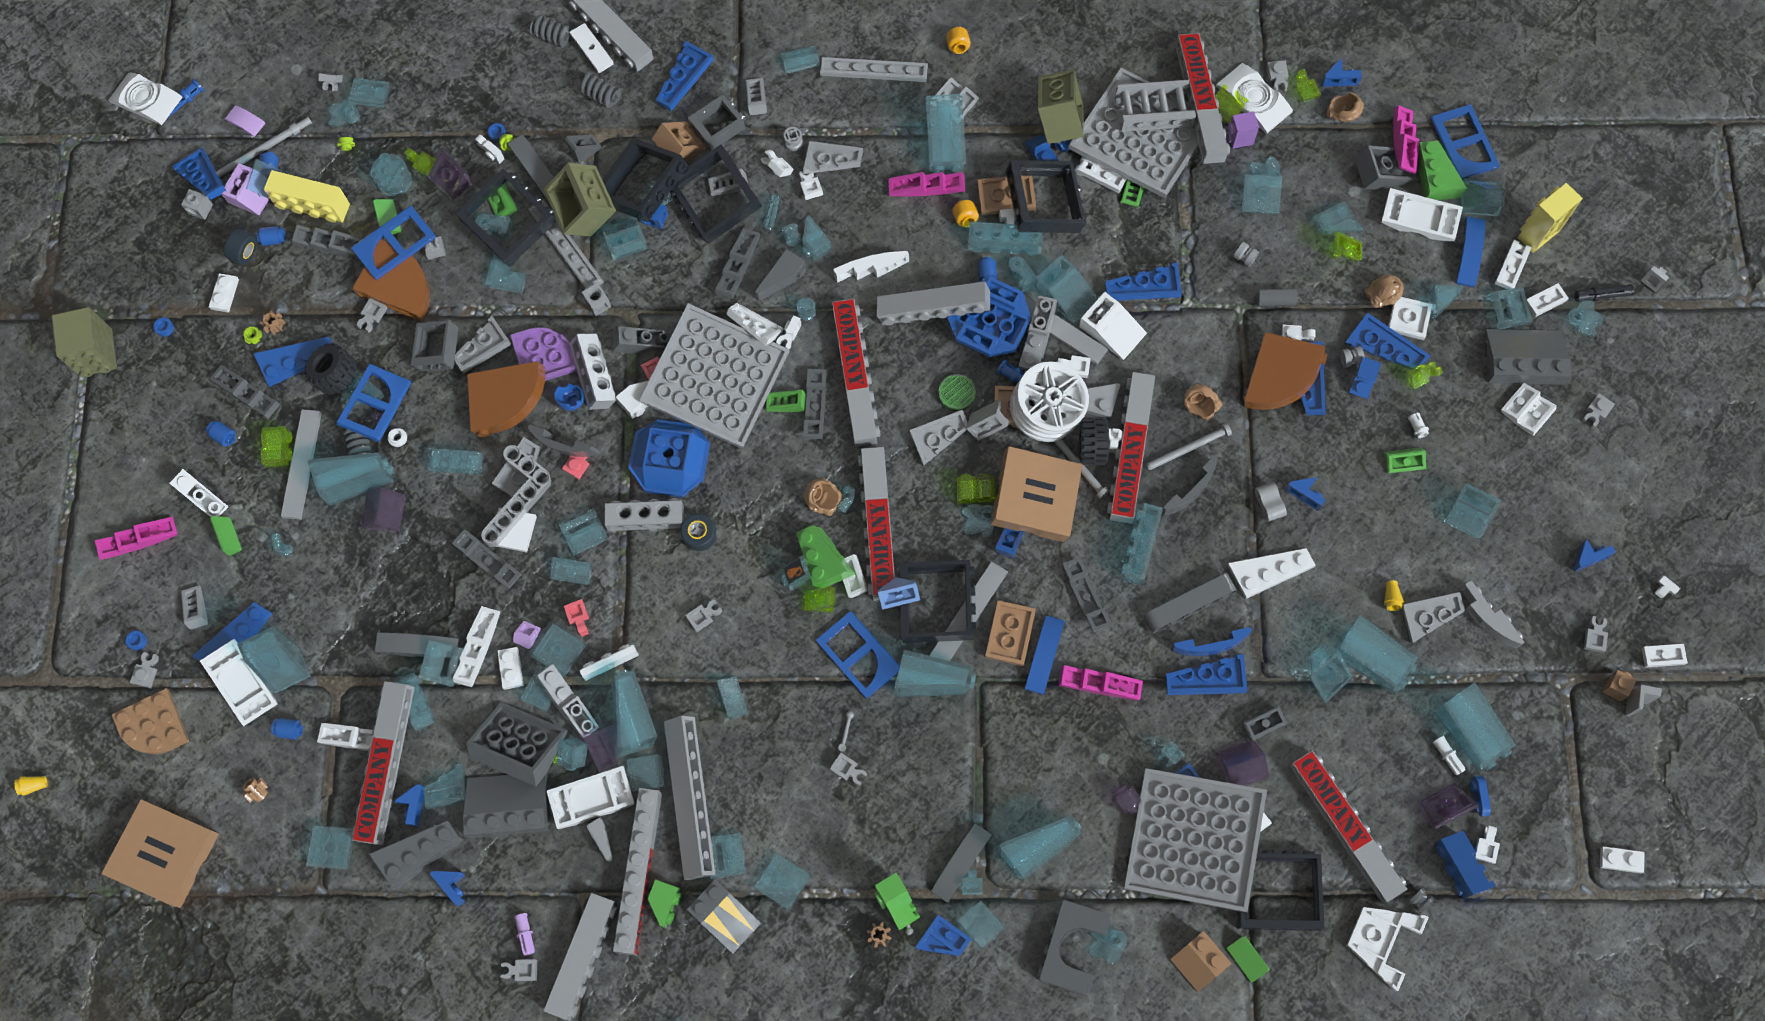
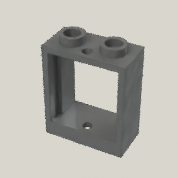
M721 95L688 117L690 127L709 151H712L745 129V117L740 111L737 112L735 110L732 100H727L724 95ZM725 107L735 121L711 136L701 122Z
M448 319L416 323L411 365L421 372L453 369L459 327ZM445 333L442 355L427 357L430 334Z

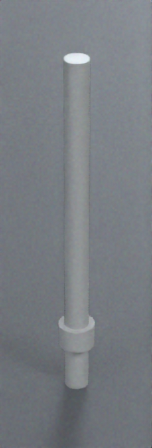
M307 117L297 124H291L287 130L217 170L218 176H224L234 170L238 163H246L289 136L297 135L301 132V129L312 123L311 120Z

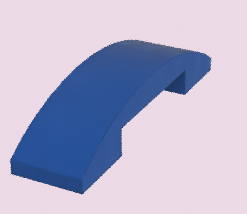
M1466 217L1463 233L1465 235L1456 284L1475 287L1484 247L1485 220Z
M1046 615L1025 690L1044 695L1064 626V620Z
M1251 627L1231 631L1229 640L1196 647L1193 639L1173 644L1172 651L1188 656H1208L1222 653L1244 641L1252 630Z

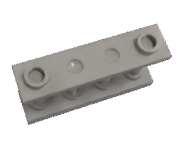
M1189 80L1137 84L1124 83L1117 85L1115 98H1123L1126 115H1123L1120 124L1121 132L1193 127L1196 118L1195 110L1188 111L1186 109L1184 94L1187 93ZM1176 94L1179 106L1178 112H1169L1166 95ZM1148 96H1159L1162 113H1151ZM1130 97H1141L1144 114H1133Z

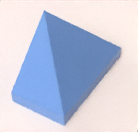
M894 578L878 590L882 609L920 600L916 581Z

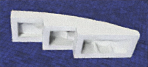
M908 251L887 252L857 259L833 269L834 277L837 282L852 275L859 280L874 272L878 278L909 262Z
M481 606L467 635V643L460 656V664L453 676L455 683L469 687L473 686L489 648L500 611Z
M321 723L317 742L368 751L373 740V730Z

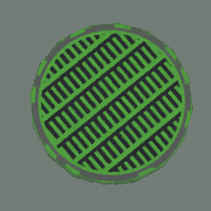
M960 374L946 377L941 382L938 391L939 399L943 406L952 411H961L969 408L976 396V389L972 380Z

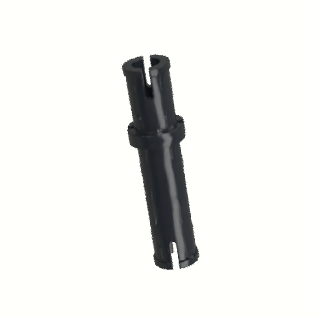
M1632 284L1603 288L1596 286L1591 289L1576 290L1574 297L1576 302L1589 300L1596 302L1599 299L1633 296L1634 286Z

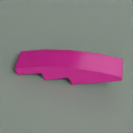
M1397 106L1394 108L1393 120L1395 155L1398 167L1414 174L1417 169L1419 139L1415 138L1416 125L1412 123L1413 111Z
M920 172L889 178L890 196H931L965 191L963 172L947 175L943 172L928 175Z
M173 517L134 525V529L116 532L112 537L95 540L99 559L103 560L123 555L177 536Z
M1065 665L1061 666L1059 686L1132 700H1140L1143 684L1142 680L1110 672L1102 673L1089 669L1082 670Z

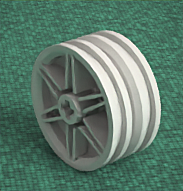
M1043 362L1031 367L1020 379L1010 398V412L1017 427L1030 438L1043 442L1057 441L1069 435L1082 420L1089 405L1088 390L1081 376L1069 366L1057 362ZM1055 382L1059 384L1058 388H1055ZM1029 400L1033 401V406L1029 405ZM1062 413L1065 414V416H1066V417L1063 418V419H1062V416H1061Z

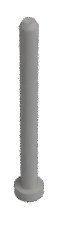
M1227 423L1221 425V429L1147 463L1146 467L1148 470H1152L1225 435L1228 437L1232 435L1231 429Z
M1062 439L1054 441L1071 462L1081 464L1077 456ZM1082 465L1081 474L1098 492L1097 497L1103 499L1110 490L1107 487L1103 488L1090 471Z

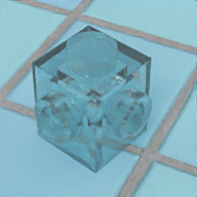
M574 737L560 741L557 764L564 766L566 770L570 771L585 766L588 743Z

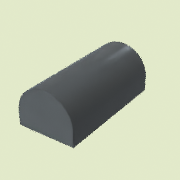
M1297 289L1259 290L1256 295L1257 306H1296Z
M1276 706L1243 722L1242 727L1248 739L1254 741L1288 723L1280 707Z

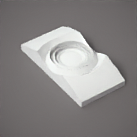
M1243 63L1216 84V87L1242 112L1254 111L1259 128L1266 134L1293 111L1278 91L1270 88L1257 71Z
M128 73L108 101L162 125L182 96L160 83L149 81L140 74Z
M1390 188L1381 222L1396 230L1419 233L1429 239L1454 241L1463 207Z
M235 639L200 660L243 726L278 705L268 685L258 674L250 658Z
M624 766L547 790L557 829L582 824L593 818L615 813L635 804Z

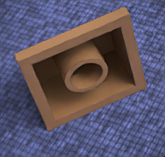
M687 122L662 123L652 138L658 147L680 154L685 162L707 148Z
M1204 931L1170 959L1197 992L1232 964Z

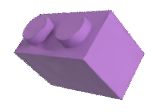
M1255 112L1233 115L1231 123H1229V130L1226 132L1227 141L1231 143L1232 149L1254 144L1259 129Z

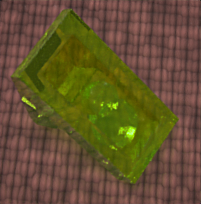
M1335 231L1332 259L1345 256L1356 262L1362 260V242L1339 231Z
M827 586L805 591L803 611L833 612L836 588Z

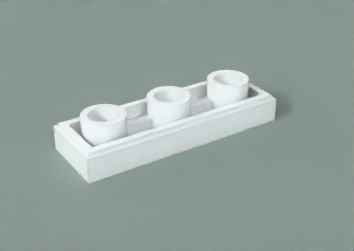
M585 23L570 31V35L598 73L613 65L612 59Z
M627 644L620 647L619 651L614 654L607 653L603 655L601 660L595 663L594 661L586 663L580 669V673L585 681L639 656L634 645L630 646Z

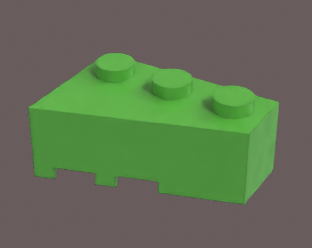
M1439 141L1419 143L1417 166L1424 197L1434 200L1461 198L1467 187Z
M812 525L796 532L813 586L823 589L856 574L822 528Z
M897 873L875 885L877 891L874 894L882 910L887 909L899 930L920 918L914 904L911 903L912 899Z

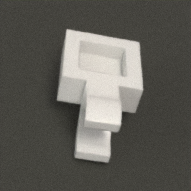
M772 150L765 151L769 159L764 157L761 158V161L764 164H768L775 175L779 177L791 175L794 169L783 158H778Z
M793 315L791 321L788 320L784 329L786 334L777 339L778 345L785 341L787 342L785 347L787 349L791 348V343L801 327L800 318Z
M1282 325V336L1314 342L1315 330L1308 329L1302 331V326Z
M1073 355L1071 360L1058 358L1057 363L1069 366L1082 378H1088L1090 358Z
M1113 428L1112 431L1109 429L1110 453H1116L1118 442L1121 440L1122 435L1120 429Z
M1485 827L1484 839H1477L1476 854H1474L1476 859L1492 864L1496 863L1500 843L1494 842L1497 831L1496 827Z

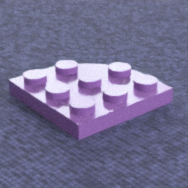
M532 328L511 335L518 363L540 362L545 366V381L577 371L570 342L562 334L554 332L549 328Z

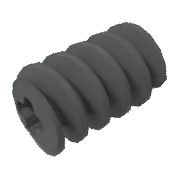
M539 15L530 25L529 32L531 35H535L545 41L548 40V42L554 43L557 46L560 45L562 48L567 45L569 40L568 25L563 27V24L560 22L556 25L555 20L550 22L548 17L544 20L543 15Z
M591 72L587 73L581 84L582 94L593 98L597 102L599 101L600 104L605 105L607 108L615 106L621 97V89L616 90L614 85L610 87V83L606 82L604 84L603 79L598 81V76H593Z
M342 428L344 431L343 435L346 438L345 444L347 445L346 450L348 452L347 456L350 459V465L363 464L373 457L372 453H367L371 451V447L366 446L370 444V440L365 439L367 437Z

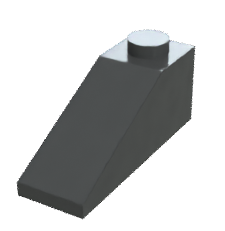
M786 249L755 291L756 299L761 301L796 282L806 272L805 260Z

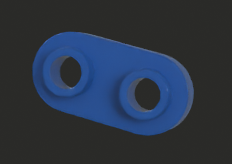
M1474 776L1473 781H1470L1471 792L1475 795L1474 811L1480 817L1490 816L1491 807L1486 779L1484 776Z

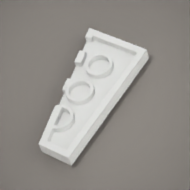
M1301 549L1228 563L1227 566L1243 596L1247 599L1310 570L1316 565L1308 550Z

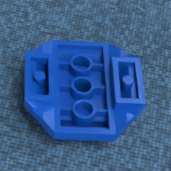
M989 276L979 282H986L990 289V310L982 313H967L962 316H948L947 321L956 342L992 357L1015 352L1031 322V315L1023 291ZM992 319L994 322L987 323L985 320Z
M657 420L635 432L628 468L645 493L683 498L689 491L704 481L710 442L699 429L689 424ZM668 452L674 453L670 458L664 457Z

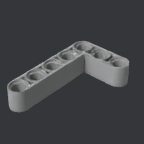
M515 445L507 446L503 455L506 463L527 479V481L483 529L481 536L484 543L489 547L499 545L551 485L548 471ZM515 452L518 454L515 459L508 458L510 453ZM526 464L532 465L530 471H524L523 467ZM540 476L547 477L544 483L537 482ZM528 490H533L534 495L532 497H526L524 496L525 492ZM516 504L522 506L518 512L512 511V507ZM502 519L509 520L506 526L499 525ZM495 533L496 538L494 540H486L488 534Z

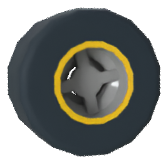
M242 229L234 230L225 243L224 256L239 265H245L257 249L256 236Z
M693 514L682 523L681 537L685 545L691 550L704 551L715 542L716 528L712 520L706 515Z

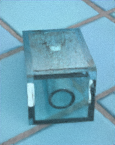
M962 94L926 96L925 111L929 170L939 173L944 172V170L959 172L962 169H966Z
M379 452L307 461L318 495L329 506L394 482L393 474H395L393 466Z
M1361 615L1351 624L1332 656L1393 694L1399 690L1403 691L1408 683L1405 680L1408 674L1412 675L1418 666L1415 664L1418 659L1416 655Z
M275 626L237 643L244 662L274 694L311 677L297 643Z
M904 650L894 687L895 697L968 695L969 690L974 689L977 674L973 673V666Z
M628 670L620 671L614 677L611 687L615 759L653 747L657 738V733L634 670L629 672Z
M1475 682L1433 712L1478 771L1483 768L1488 771L1497 764L1495 762L1497 758L1501 756L1504 759L1513 753L1511 748L1516 746V744Z
M1068 816L1003 842L998 846L997 851L1021 882L1024 883L1075 842L1082 833L1080 830L1082 827L1075 818L1072 820Z

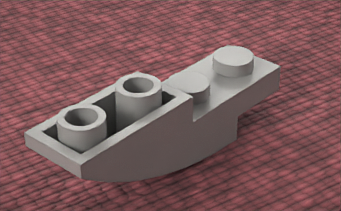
M1040 295L1038 297L1029 326V334L1019 363V368L1028 371L1031 367L1039 364L1041 358L1043 359L1053 323L1057 299Z
M1471 580L1460 589L1470 603L1465 610L1489 635L1515 649L1525 643L1521 632L1511 624L1512 621L1509 615L1504 613L1502 609L1494 613L1492 604L1485 600L1477 584H1474Z
M549 664L535 675L544 687V692L582 739L587 738L599 728L584 704L572 692L554 664Z

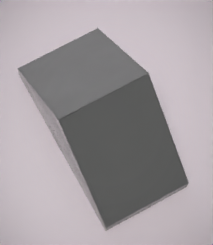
M592 134L566 136L565 138L570 153L579 164L602 147Z

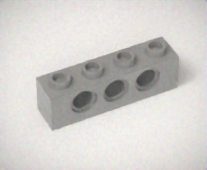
M577 334L569 344L588 409H609L616 401V393L611 384V376L608 374L606 359L603 357L601 342L598 340L597 334Z
M675 498L668 499V501L651 499L649 502L631 500L629 503L611 501L605 504V527L608 531L681 528L684 522V505L682 501ZM643 511H649L646 517H641L640 515ZM661 511H668L666 516H659ZM624 512H630L627 518L621 517Z

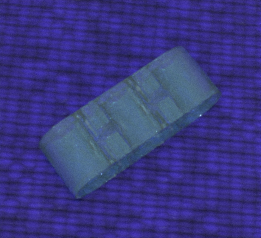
M430 449L427 469L434 472L478 475L482 471L484 454L476 451Z
M413 672L395 680V683L415 687L409 713L414 729L419 731L434 724L435 719L416 674Z

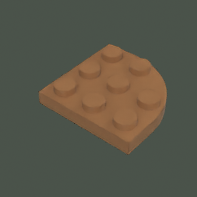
M167 688L112 714L123 741L139 752L162 754L190 742L170 690Z

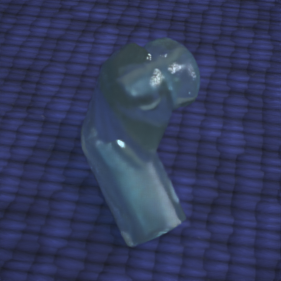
M851 485L844 487L843 493L846 496L837 507L844 513L853 503L856 495V489L852 488Z
M279 533L271 535L275 553L283 557L292 555L293 547L283 544Z

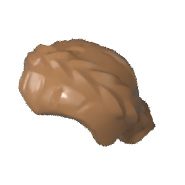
M1350 92L1343 96L1336 95L1330 100L1326 115L1336 121H1354L1363 112L1364 103L1358 95Z
M1383 275L1374 280L1364 292L1367 298L1370 299L1373 307L1381 308L1384 305L1395 304L1402 297L1404 287L1400 278L1393 275Z
M1195 384L1190 386L1184 394V405L1187 410L1201 419L1209 420L1222 407L1218 395L1206 385Z
M825 478L815 479L808 483L804 493V499L809 509L828 516L833 514L842 498V493L837 489L836 485Z

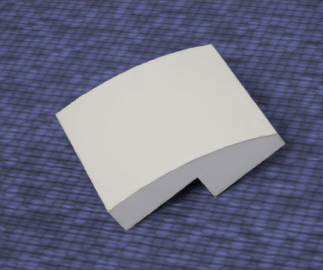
M1523 383L1501 409V412L1521 429L1534 436L1556 410L1557 405L1541 397L1538 390Z

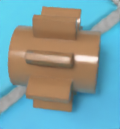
M271 310L270 313L263 314V321L260 324L264 327L263 330L266 333L271 331L275 335L277 332L283 331L282 327L286 322L281 319L282 315L279 312L275 315Z
M254 778L249 779L242 787L244 790L242 793L243 797L249 803L253 800L260 802L268 793L266 790L268 788L267 783L261 778L257 781Z
M883 922L878 927L873 923L874 929L872 931L867 930V933L871 935V938L867 941H874L875 948L878 947V944L886 947V939H892L890 936H887L891 929H884ZM875 931L884 932L882 940H879V938L874 939Z

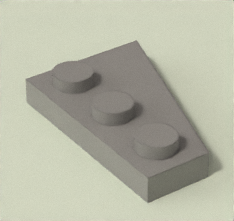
M809 141L803 174L860 167L863 148Z
M493 316L488 319V323L483 328L480 327L478 329L477 335L471 341H467L455 354L454 360L463 374L511 345Z
M963 410L909 431L923 466L967 431L968 422Z
M523 437L517 447L537 462L540 447ZM513 452L509 459H515L518 454ZM505 463L492 482V485L513 497L527 479ZM526 464L523 467L524 471H530L532 469V465Z
M1460 592L1402 605L1411 643H1414L1465 611Z

